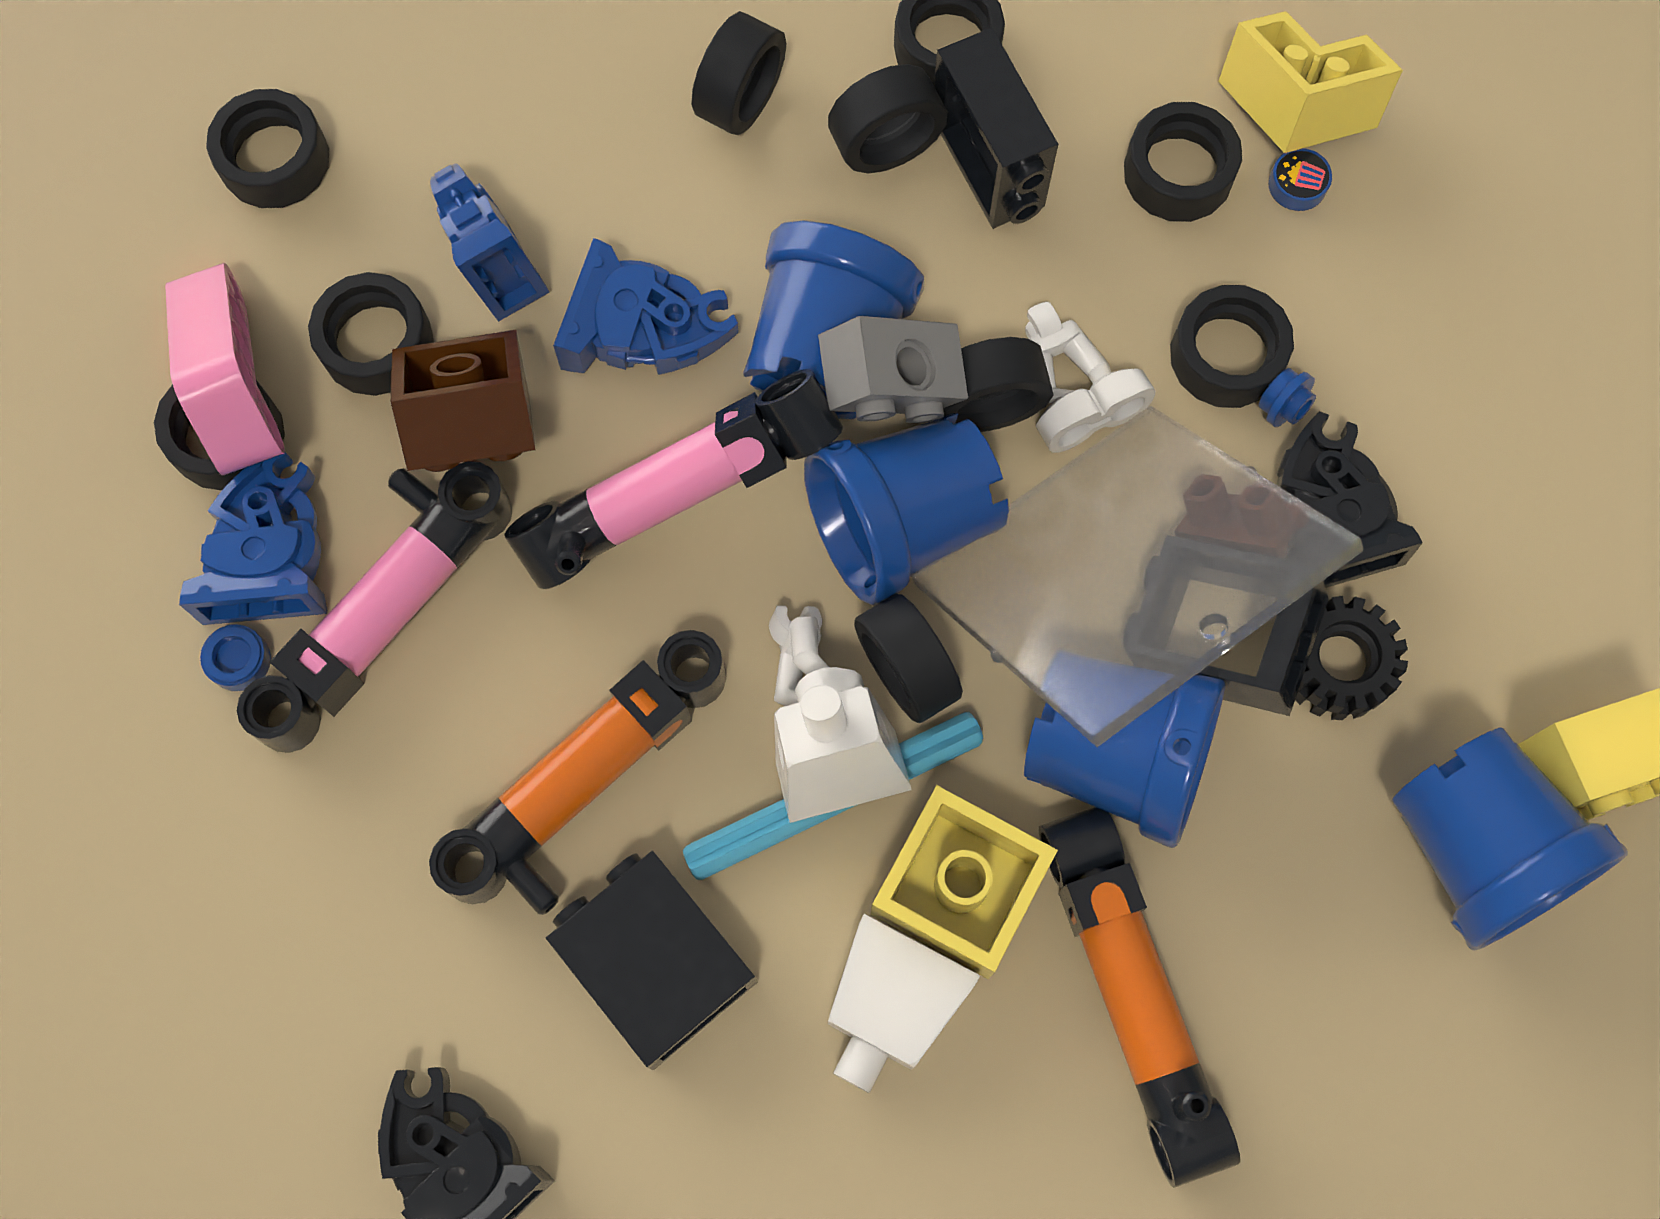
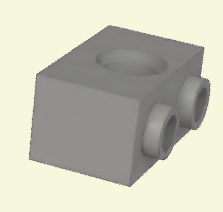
M858 316L818 335L827 402L830 411L856 412L857 420L863 422L878 421L893 417L896 414H905L906 422L923 423L944 417L943 408L968 399L958 325L955 323Z

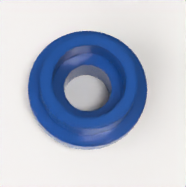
M1291 368L1281 372L1265 390L1259 402V408L1267 413V422L1274 427H1279L1286 421L1292 425L1299 422L1316 400V395L1311 392L1315 378L1307 372L1298 374Z

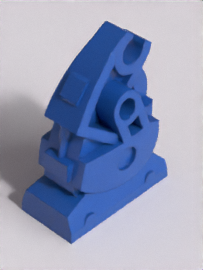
M457 163L450 164L436 172L431 177L430 185L438 205L437 212L441 219L440 223L452 244L453 260L497 321H501L548 294L550 291L524 253L506 219L480 183L475 185Z
M593 238L553 347L561 370L585 373L597 357L599 361L606 362L609 366L624 370L627 367H634L635 364L654 365L658 375L697 364L702 359L713 354L738 334V322L735 315L729 316L723 322H715L709 318V315L715 310L728 309V299L724 290H714L701 295L696 286L690 281L670 274L662 267L642 261H619L611 245Z
M286 452L243 469L225 486L208 509V512L217 521L213 533L206 536L205 542L201 546L200 561L203 563L202 571L204 574L183 581L179 605L202 625L327 614L325 594L313 582L320 563L321 542L316 531L317 513L306 493L312 487L315 475L308 466L300 462L297 465L296 472L291 477L280 478L282 471L293 464V460ZM294 508L297 511L298 521H293L290 514Z

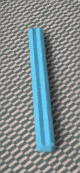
M970 712L961 713L899 743L909 780L981 745L984 739L983 733L977 720ZM782 799L686 845L683 849V856L692 875L697 880H703L854 806L790 823L785 802Z

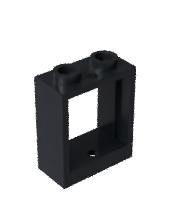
M991 27L937 50L934 86L948 112L946 126L941 132V136L992 229L1010 221L1013 224L1028 221L1045 207L1059 144Z
M1168 540L1161 562L1155 561L1149 570L1146 581V595L1148 598L1140 618L1132 620L1126 634L1125 651L1136 672L1181 680L1187 674L1219 678L1225 682L1223 700L1290 716L1329 600L1320 572ZM1191 585L1281 604L1256 677L1166 656Z

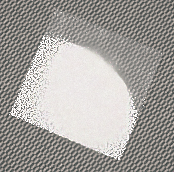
M1150 405L1008 505L1007 525L1000 531L971 543L911 577L921 591L990 651V656L994 662L1003 663L1094 746L1098 747L1363 551L1361 538L1257 473L1254 467L1242 464Z

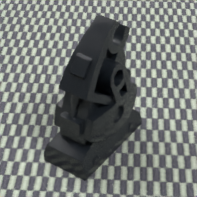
M1319 411L1299 434L1292 448L1286 450L1277 472L1278 481L1275 490L1280 491L1285 507L1307 510L1311 523L1306 533L1299 534L1293 541L1289 550L1292 552V555L1286 565L1319 571L1324 586L1327 588L1406 565L1423 542L1413 526L1397 521V505L1388 484L1380 476L1375 464L1365 454L1353 448L1358 435L1357 424L1347 421L1340 434L1341 440H1330L1322 432L1329 414Z
M428 1068L431 1087L428 1093L420 1098L416 1097L411 1089L415 1071L396 1070L386 1097L381 1126L378 1130V1154L382 1179H393L397 1191L400 1190L405 1209L401 1213L405 1219H516L555 1182L540 1166L521 1165L520 1153L512 1135L500 1122L490 1117L480 1103L467 1095L450 1092V1078L445 1068ZM450 1112L461 1114L470 1125L465 1129L451 1121Z

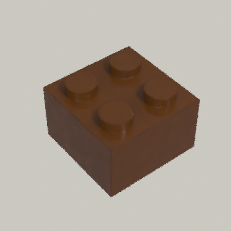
M516 330L392 349L390 402L407 471L425 469L431 472H441L452 469L461 462L485 458L492 461H507L520 456L523 452L536 450L530 398Z

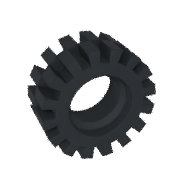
M1343 596L1332 597L1328 601L1295 699L1299 705L1307 699L1314 704L1310 712L1319 717L1326 711L1332 712L1331 720H1343L1350 714L1355 719L1364 716L1371 709L1374 710L1397 690L1402 683L1398 678L1407 671L1408 661L1400 660V656L1408 650L1406 639L1395 641L1393 635L1401 629L1395 619L1387 625L1379 619L1386 611L1376 604L1370 611L1363 609L1366 600L1363 598L1354 597L1348 604H1344ZM1341 636L1349 638L1358 644L1366 660L1363 675L1351 681H1343L1331 676L1323 668L1320 661V647L1324 640L1330 637Z

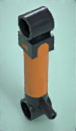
M695 630L681 631L669 637L659 651L657 658L658 675L644 660L641 661L609 690L612 698L467 826L463 829L453 830L441 837L433 847L429 859L430 874L436 885L460 902L473 905L485 903L497 896L505 886L506 879H508L537 914L544 915L553 909L558 903L559 896L531 866L527 859L652 747L655 746L659 751L690 724L692 719L687 707H705L719 697L724 689L726 673L721 650L714 639L703 632ZM699 658L709 664L706 674L697 681L687 682L675 676L679 665L687 659ZM469 852H481L484 858L482 872L471 882L459 883L455 876L457 862Z
M1094 807L1039 826L1040 841L1058 850L1049 869L1055 882L1062 889L1058 894L1074 937L1080 936L1146 1112L1150 1140L1166 1179L1175 1188L1239 1165L1240 1153L1234 1132L1222 1106L1212 1096L1144 920L1142 911L1147 906L1130 863H1125L1122 842L1109 812Z

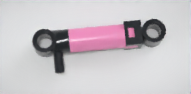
M810 369L796 371L772 383L759 396L754 392L716 412L714 423L561 503L551 501L531 509L515 520L507 528L504 536L538 588L543 590L553 588L578 574L592 558L741 481H743L746 488H749L786 469L787 458L789 460H797L817 453L820 449L827 447L842 433L843 425L835 411H830L827 397L814 373Z
M467 461L459 463L444 474L439 483L438 495L405 468L397 469L391 474L388 480V487L421 514L309 635L300 628L270 660L269 663L287 678L268 675L258 678L246 686L239 697L236 711L239 723L248 734L277 752L291 753L298 751L311 743L319 731L321 717L316 703L333 717L364 685L358 678L360 674L482 541L498 536L511 521L512 506L509 496L499 477L491 467L481 462ZM473 494H489L488 500L479 509L472 511L463 510V504ZM290 702L291 711L286 721L279 726L270 728L268 719L272 710L281 703Z

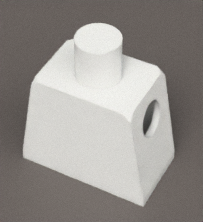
M814 686L802 695L799 703L780 707L774 713L776 767L790 823L912 790L895 729L868 687L858 686L838 692L831 686Z
M864 914L859 923L828 1019V1025L851 1037L833 1074L870 1093L887 1058L912 1070L974 988L980 975Z

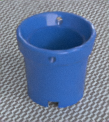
M803 220L782 223L772 231L765 264V269L768 270L770 275L751 352L743 375L744 377L753 376L750 385L762 392L784 376L803 369H810L826 395L818 335L858 316L904 319L914 312L923 293L924 275L910 259L889 245L862 233L833 224ZM835 411L839 419L857 418L856 412Z
M951 413L925 424L857 444L851 443L850 440L834 441L827 447L820 449L817 453L805 458L804 482L809 506L819 535L842 579L861 601L876 606L890 596L901 592L908 585L911 576L971 543L1000 531L1007 525L1009 513L1008 499L993 504L989 489L990 484L1003 479L1000 467L988 442L977 426L969 419L955 424L958 413Z
M1060 655L1052 669L1042 695L1048 699L1041 719L1035 717L1026 752L1024 777H1027V780L1040 783L1042 786L1052 788L1139 825L1138 829L1142 836L1167 847L1174 848L1181 840L1203 774L1223 701L1225 682L1219 678L1197 674H1187L1181 680L1090 663Z
M1501 727L1489 731L1454 750L1458 756L1439 768L1434 763L1406 784L1392 799V802L1402 814L1401 818L1408 826L1457 910L1453 915L1451 924L1461 933L1471 950L1482 949L1526 925L1602 876L1628 854L1626 847L1617 839L1608 824H1590L1522 751L1519 745L1511 739L1504 728Z

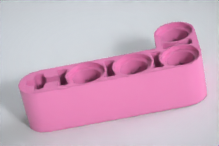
M222 263L166 283L169 361L172 384L187 418L217 471L221 475H226L284 454L285 448L279 429L256 384L247 309L239 286L228 265Z

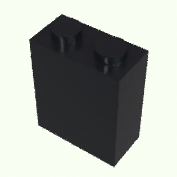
M652 850L642 859L635 853L620 862L606 876V880L610 885L590 902L585 896H582L566 906L554 918L553 923L557 929L550 933L546 940L644 1065L649 1069L655 1070L757 984L758 981Z

